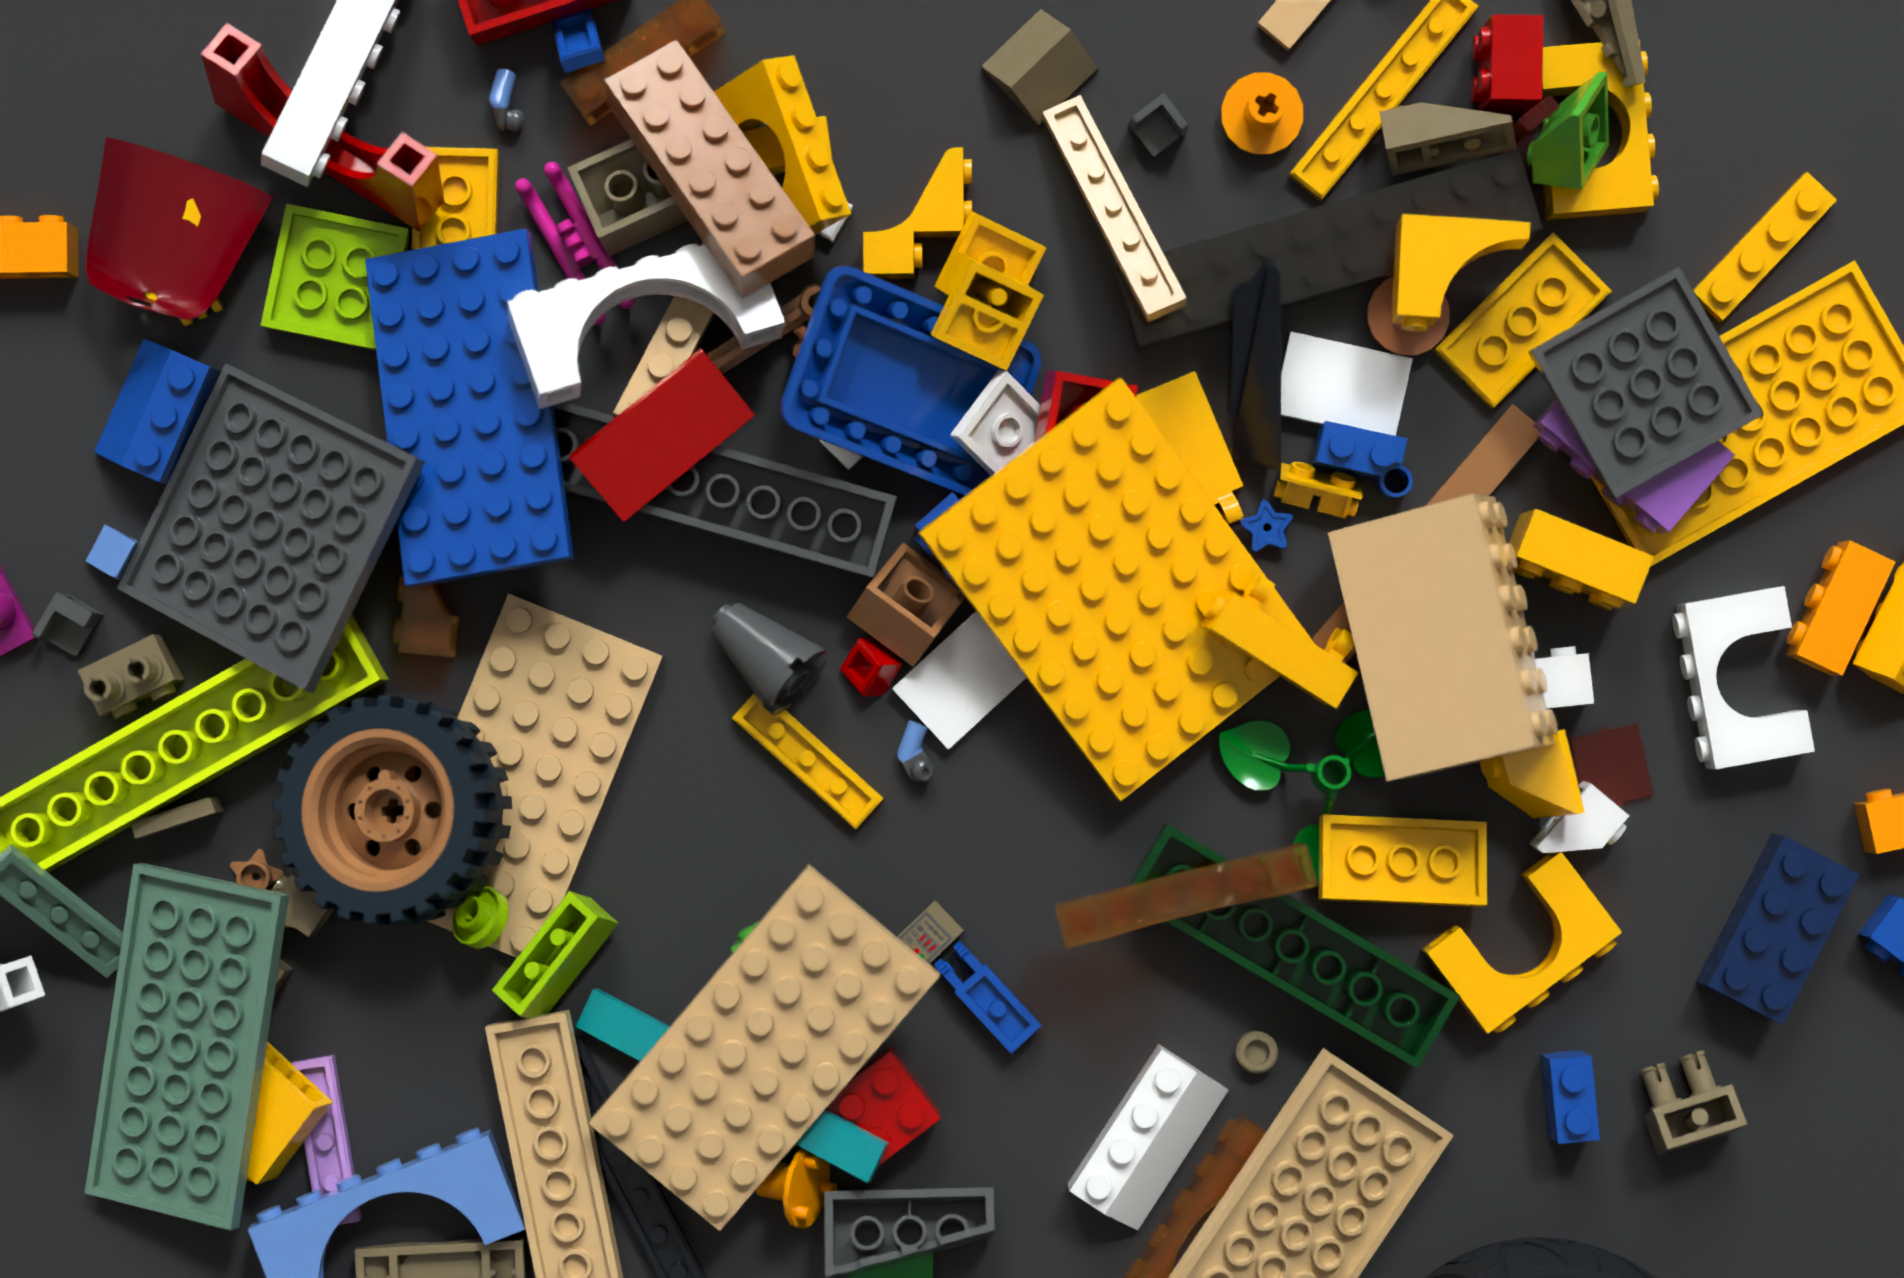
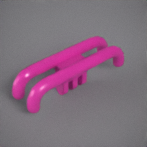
M548 162L544 167V173L572 221L567 219L556 226L530 181L525 178L516 181V192L527 207L567 279L575 278L578 281L586 279L581 268L594 261L600 270L608 267H617L612 256L608 257L596 235L586 210L561 167L556 162ZM635 298L624 301L619 305L624 309H629L633 307ZM604 313L594 325H602L606 320V314Z

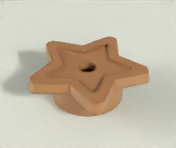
M258 849L248 862L233 861L230 863V867L236 874L238 884L271 890V884L284 875L282 870L268 865L265 852L262 849ZM258 873L260 876L259 880H253L252 875Z

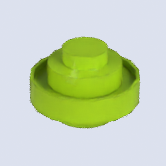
M484 886L482 890H470L466 893V901L455 909L452 920V929L457 940L475 949L488 947L495 942L503 932L508 920L509 906L506 897L501 892Z

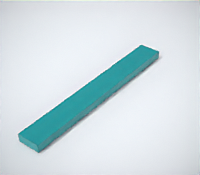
M595 988L592 990L575 1027L641 1061L670 1026L599 988ZM825 1109L795 1144L868 1183L872 1180L889 1142Z

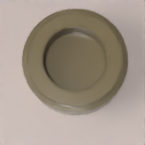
M1251 1030L1244 1033L1238 1039L1235 1046V1055L1239 1064L1248 1072L1263 1073L1271 1069L1276 1063L1278 1048L1276 1042L1269 1034L1260 1030Z

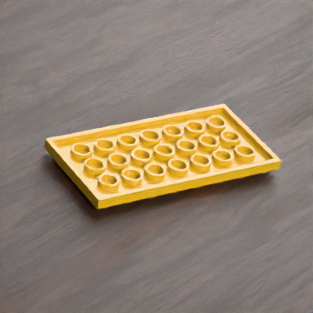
M1855 260L1719 336L1764 415L1718 440L1735 456L1670 532L1659 534L1655 531L1651 534L1644 530L1633 519L1636 513L1624 503L1619 507L1606 498L1601 492L1604 486L1591 476L1629 546L1654 556L1651 566L1904 425V346Z

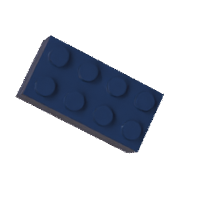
M1771 834L1696 982L1771 1021L1783 1025L1860 875L1786 836Z

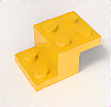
M971 211L935 284L936 288L949 297L934 325L931 335L1007 371L1044 296L1030 287L1029 283L1047 247Z

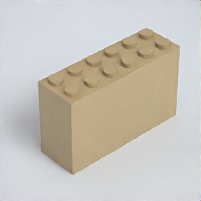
M1472 493L1328 532L1387 781L1412 778L1555 744L1553 735L1558 732L1557 722L1551 709L1547 710L1543 693L1547 692V681L1542 668L1536 667L1533 652L1537 651V640L1532 627L1526 626L1523 610L1527 609V599L1523 587L1516 585L1513 569L1517 568V558L1512 544H1506L1503 527H1507V517L1502 503H1496V499L1493 496Z

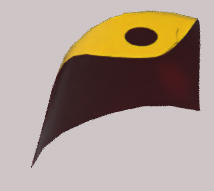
M106 137L86 253L87 279L92 286L134 307L186 320L197 318L206 312L217 299L274 198L252 185L210 168L148 147ZM192 198L201 215L198 227L182 218L186 210L187 201ZM147 291H152L157 294L158 298L153 300L145 297L143 294ZM127 298L138 299L146 303H149L152 306L142 305L133 302Z

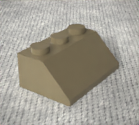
M632 139L567 168L596 235L608 257L688 221Z

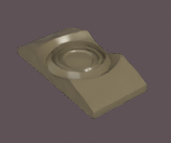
M473 1238L449 1242H401L357 1247L355 1249L356 1278H526L524 1239L502 1238L487 1245H484L482 1238Z

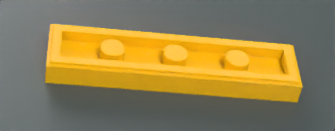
M753 694L732 717L735 722L853 828L857 829L883 800V797L788 711L785 710L777 715H771L764 709L755 694Z

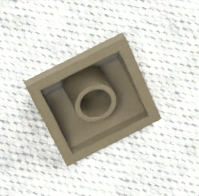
M1042 9L981 66L988 76L1038 127L1044 122L1043 111L1065 102L1098 70V67L1072 30Z

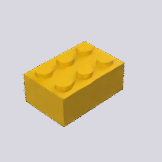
M1538 509L1520 514L1509 541L1514 548L1517 558V568L1513 569L1514 573L1529 579H1534L1535 576L1548 578L1551 580L1549 584L1551 588L1572 595L1573 592L1590 595L1589 603L1606 610H1612V607L1620 609L1624 605L1636 604L1654 556Z

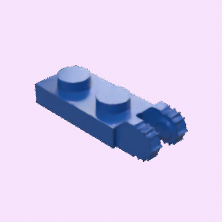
M959 941L953 948L956 950L959 958L963 962H967L975 971L969 978L963 982L955 973L953 967L941 958L934 965L956 989L954 993L1012 1054L1042 1024L986 963L982 965L976 956Z

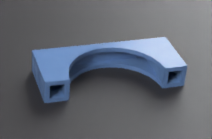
M479 1127L467 1130L455 1136L457 1141L455 1144L442 1149L439 1143L429 1145L416 1151L417 1158L401 1164L399 1158L388 1161L376 1167L377 1174L363 1180L360 1174H356L337 1182V1190L322 1195L320 1189L296 1198L298 1205L282 1211L280 1205L257 1213L256 1218L258 1221L252 1223L248 1228V1232L266 1278H324L326 1250L335 1228L355 1208L385 1194L397 1192L422 1193L451 1204L462 1212L475 1226L484 1245L525 1230L521 1206L491 1129L483 1133L480 1132Z

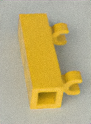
M1254 574L1242 597L1234 592L1223 590L1220 595L1215 594L1209 600L1203 611V615L1206 618L1201 625L1202 627L1322 704L1337 709L1359 673L1342 662L1354 647L1353 636L1350 632L1336 627L1328 639L1326 648L1323 650L1259 608L1269 597L1275 584L1262 575Z

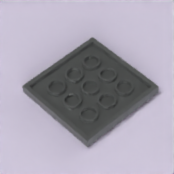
M1680 267L1675 268L1528 352L1612 499L1623 495L1764 415Z

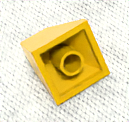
M1565 729L1558 730L1557 734L1553 735L1555 741L1553 745L1480 761L1481 771L1487 779L1488 787L1532 818L1584 813Z

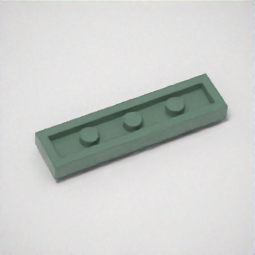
M12 844L0 854V896L104 977L108 978L118 969L123 932Z

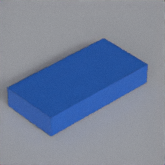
M592 9L552 21L559 57L565 73L605 61Z

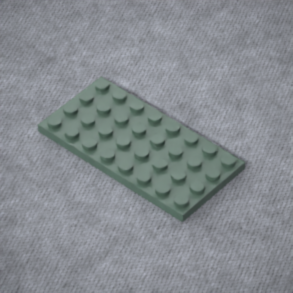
M145 863L133 864L85 1194L227 1230L239 1228L289 894Z

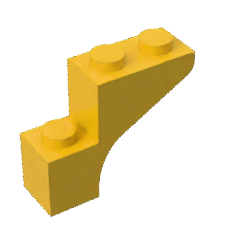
M963 147L950 148L945 152L916 207L904 222L883 231L863 232V269L865 273L880 279H914V268H922V243H914V238L959 236L972 211V201H964L963 184H972V159H963Z

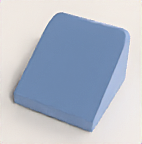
M105 524L86 562L109 576L121 580L139 541Z

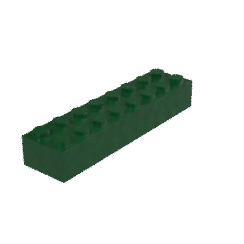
M1165 822L1123 892L1125 898L1417 1069L1460 998V995Z

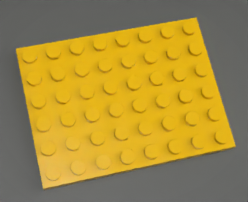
M1122 378L1112 382L918 532L1119 801L1125 799L1280 677L1201 626L1206 618L1203 615V611L1215 594L1220 595L1223 590L1242 597L1248 582L1254 574L1262 575L1266 579L1268 578ZM1274 588L1259 609L1315 644Z

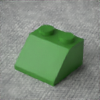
M1607 72L1595 74L1563 100L1550 119L1544 121L1541 133L1536 141H1531L1527 152V163L1529 166H1532L1533 183L1582 189L1609 146Z

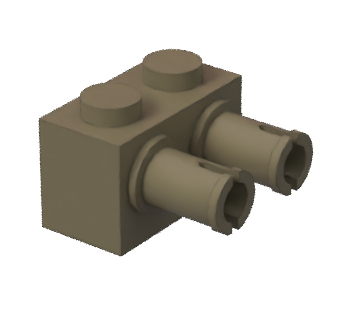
M152 634L78 670L84 683V692L92 700L98 715H113L115 720L138 711L139 708L136 703L151 697L153 702L172 695L176 692L174 685L185 680L165 636Z
M1704 1050L1678 1059L1692 1092L1689 1098L1683 1100L1675 1095L1665 1063L1656 1064L1655 1067L1649 1066L1639 1071L1653 1105L1643 1118L1657 1156L1737 1132L1748 1125L1733 1085L1716 1086Z

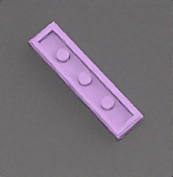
M335 1054L292 1062L302 1074L333 1101L332 1105L304 1141L312 1191L320 1189L322 1195L337 1190V1182L355 1175ZM361 1207L355 1208L338 1225L361 1221Z

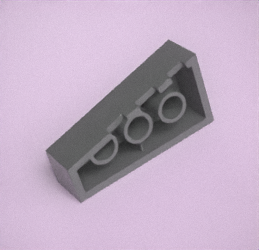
M994 1187L824 1191L825 1278H847L994 1237L995 1235Z

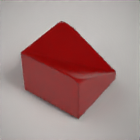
M874 637L858 638L840 670L863 697L880 696L887 691L903 663L889 648Z

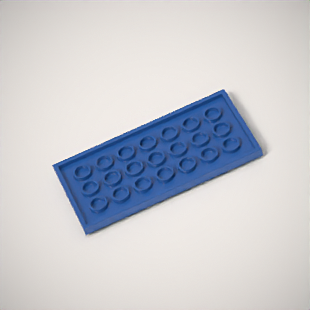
M525 228L365 259L387 443L425 461L397 519L405 586L414 588L574 559L554 405L539 409L507 318V301L513 300L517 294L524 291L536 290L539 292L531 232Z

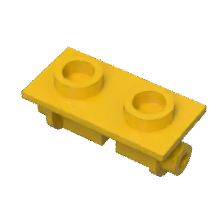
M1292 462L1291 465L1281 463L1280 480L1285 482L1277 480L1274 490V497L1281 498V503L1309 509L1313 495L1319 496L1318 512L1346 519L1347 515L1353 517L1356 515L1359 501L1352 498L1362 500L1363 497L1362 483L1356 482L1355 477L1342 472H1333L1332 475L1316 472L1313 466L1303 462Z

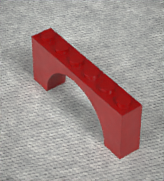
M226 23L201 53L214 103L270 138L292 90L274 70L264 53L262 45ZM343 132L338 142L331 139L325 151L326 154L331 155L324 171L326 174L419 232L444 202L438 155L404 133L399 135L390 148H383L368 144Z

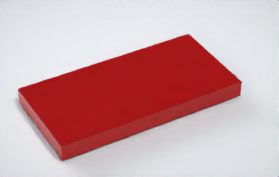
M700 348L572 452L569 458L620 519L625 522L748 422L755 414Z

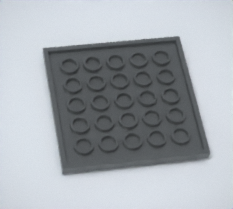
M225 363L117 589L299 688L314 693L425 461Z

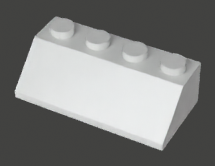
M1158 1044L1068 1182L1069 1191L1103 1214L1139 1230L1229 1090Z

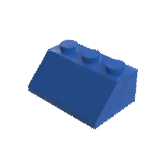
M144 338L94 453L155 481L167 484L221 371Z

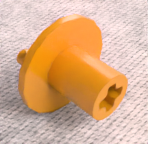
M1270 72L1252 73L1238 79L1227 91L1221 106V124L1228 139L1240 150L1253 155H1272L1287 148L1298 136L1303 123V103L1297 89L1285 78Z
M801 1148L795 1154L791 1164L779 1162L755 1191L760 1197L783 1201L784 1213L789 1224L796 1228L804 1229L811 1226L819 1217L824 1207V1191H837V1184L829 1182V1162Z

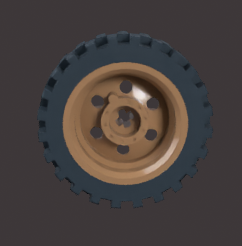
M379 696V699L367 697L353 699L352 707L335 706L326 711L330 719L328 722L313 721L304 729L310 738L305 744L293 743L287 754L293 757L294 761L289 770L280 769L276 779L277 782L284 783L282 798H273L272 811H281L282 826L273 827L275 840H285L288 852L280 855L285 868H297L300 876L294 880V883L301 891H315L318 894L313 903L322 909L338 910L337 917L347 921H364V924L368 925L417 924L421 920H435L445 916L444 910L458 908L466 901V893L469 890L483 889L489 881L483 874L487 866H499L504 855L495 850L499 838H509L511 826L502 825L503 809H512V796H502L500 783L507 781L508 777L505 768L494 767L490 758L497 754L496 749L490 742L479 741L476 736L481 730L475 724L459 720L457 718L458 712L450 708L435 706L432 702L395 696ZM415 766L421 769V776L417 781ZM378 767L380 769L378 779L374 781L369 780L368 776L371 769ZM438 803L442 809L441 814L437 818L427 814L426 808H432ZM353 804H355V820L351 818L349 812ZM404 807V814L398 816V808ZM416 840L421 846V851L418 855H415ZM377 841L380 845V852L378 855L373 856L369 852L368 845Z

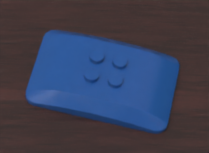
M839 266L828 272L824 279L781 400L780 412L784 422L795 430L966 496L991 475L950 434L998 370H1006L931 335L944 307L943 305L854 267ZM1022 339L1007 370L1030 395L1041 368L1042 359L1038 348L1031 342Z

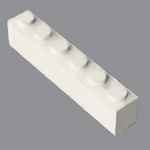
M399 0L336 1L262 152V166L306 187L309 186L313 176L322 177L331 157L325 151L331 139L338 142L345 130L348 119L343 117V114L349 103L357 105L363 93L366 82L360 79L366 67L374 69L381 56L383 46L379 45L378 42L384 31L392 33L401 13L400 10L395 8Z

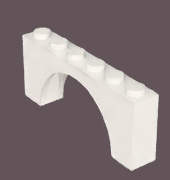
M689 244L681 247L672 255L661 258L657 255H651L638 260L633 266L622 269L608 267L597 272L594 277L580 281L575 278L566 279L557 283L554 288L542 292H537L536 290L521 292L513 300L507 301V318L538 407L542 409L580 397L581 380L578 372L577 358L581 344L593 324L614 306L636 297L656 294L672 295L692 300L720 317L731 329L743 350L782 338L785 321L771 283L742 298L706 245L699 247L698 244Z

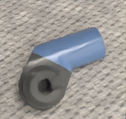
M498 69L489 96V104L496 127L505 133L507 130L519 132L523 127V112L517 109L512 110L510 105L516 75L510 70Z
M909 720L897 751V758L911 780L924 783L929 781L934 775V766L921 747L928 727L922 723Z

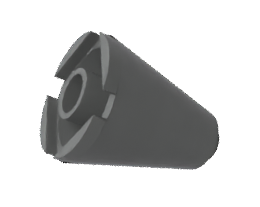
M736 603L732 606L729 604L724 605L712 619L714 624L712 629L713 636L764 709L771 715H777L788 709L793 704L789 697L798 690L804 694L817 679L826 664L827 658L823 655L827 654V652L820 645L741 603Z

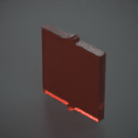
M1637 723L1609 730L1606 727H1600L1598 732L1569 738L1579 784L1583 780L1591 783L1617 806H1623L1624 801L1654 795Z

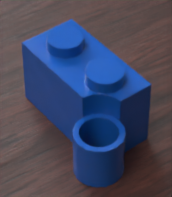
M1326 420L1319 425L1311 462L1312 466L1375 479L1378 493L1386 499H1397L1406 495L1413 485L1411 472L1405 466L1400 465L1403 462L1407 438ZM1388 471L1398 472L1403 477L1404 487L1400 493H1392L1385 487L1384 477Z

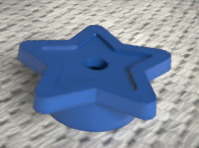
M1261 500L1256 515L1239 521V524L1251 534V551L1256 553L1269 544L1280 549H1286L1287 541L1284 530L1292 521L1293 515L1275 513L1267 500ZM1264 524H1270L1271 530L1265 531L1263 529Z

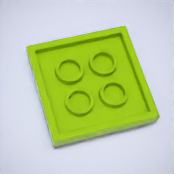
M286 204L261 326L376 351L365 259L407 251L411 230Z

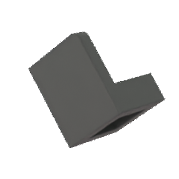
M1162 93L1130 118L1128 128L1153 160L1184 137L1189 125L1166 94Z
M56 592L33 630L32 636L39 640H48L68 653L78 656L104 614L69 593Z

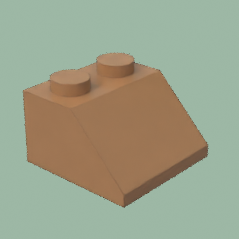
M902 543L866 587L847 615V618L914 667L966 597L943 571L905 543Z

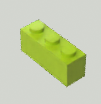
M569 891L492 991L520 1017L530 1019L542 1014H548L619 923L592 898Z

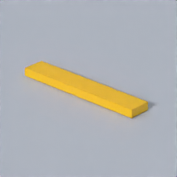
M1430 0L1298 162L1289 176L1321 201L1381 128L1379 111L1399 106L1479 6L1472 0Z

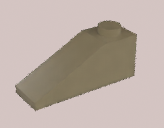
M1422 102L1379 111L1392 176L1517 149L1511 115Z

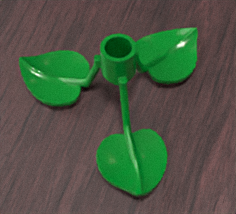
M1370 710L1354 713L1344 719L1338 726L1334 741L1337 748L1346 756L1343 758L1337 755L1327 756L1315 765L1312 763H1284L1291 751L1289 738L1282 728L1269 721H1250L1233 729L1223 731L1218 737L1219 751L1225 767L1233 778L1246 788L1258 791L1274 788L1280 780L1281 770L1310 773L1315 788L1327 794L1322 815H1330L1333 802L1337 798L1336 791L1349 782L1351 777L1350 762H1352L1354 770L1364 777L1380 778L1385 776ZM1308 825L1298 832L1293 841L1292 858L1298 871L1318 887L1319 825Z

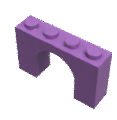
M1554 400L1533 424L1540 432L1537 435L1538 439L1552 451L1557 452L1561 449L1572 459L1569 465L1582 477L1589 479L1592 476L1604 486L1559 405ZM1716 441L1615 499L1610 497L1605 486L1601 492L1617 506L1621 507L1624 503L1636 513L1633 517L1634 521L1651 534L1655 531L1659 534L1671 531L1735 454L1720 441Z

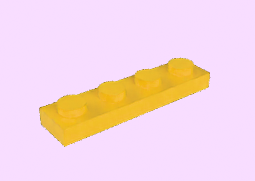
M1808 172L1802 174L1693 289L1702 307L1718 322L1723 321L1827 212L1837 199Z

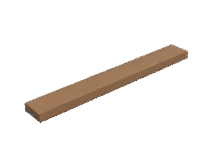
M1512 404L1425 506L1472 493L1489 496L1538 439L1537 435L1540 432L1533 426L1535 422ZM1344 601L1312 638L1315 645L1323 650L1326 648L1328 639L1336 627L1341 630L1345 629L1352 634ZM1355 645L1342 661L1346 664L1355 654Z

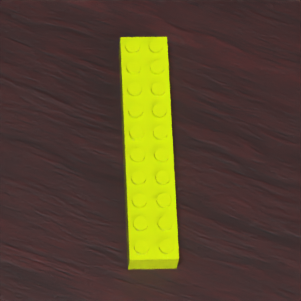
M351 614L314 693L303 690L250 660L244 659L0 797V854L12 844L49 873L127 829L134 821L150 816L307 727L313 721L316 722L327 715L326 711L335 706H344L353 699L388 681L386 673L354 616Z

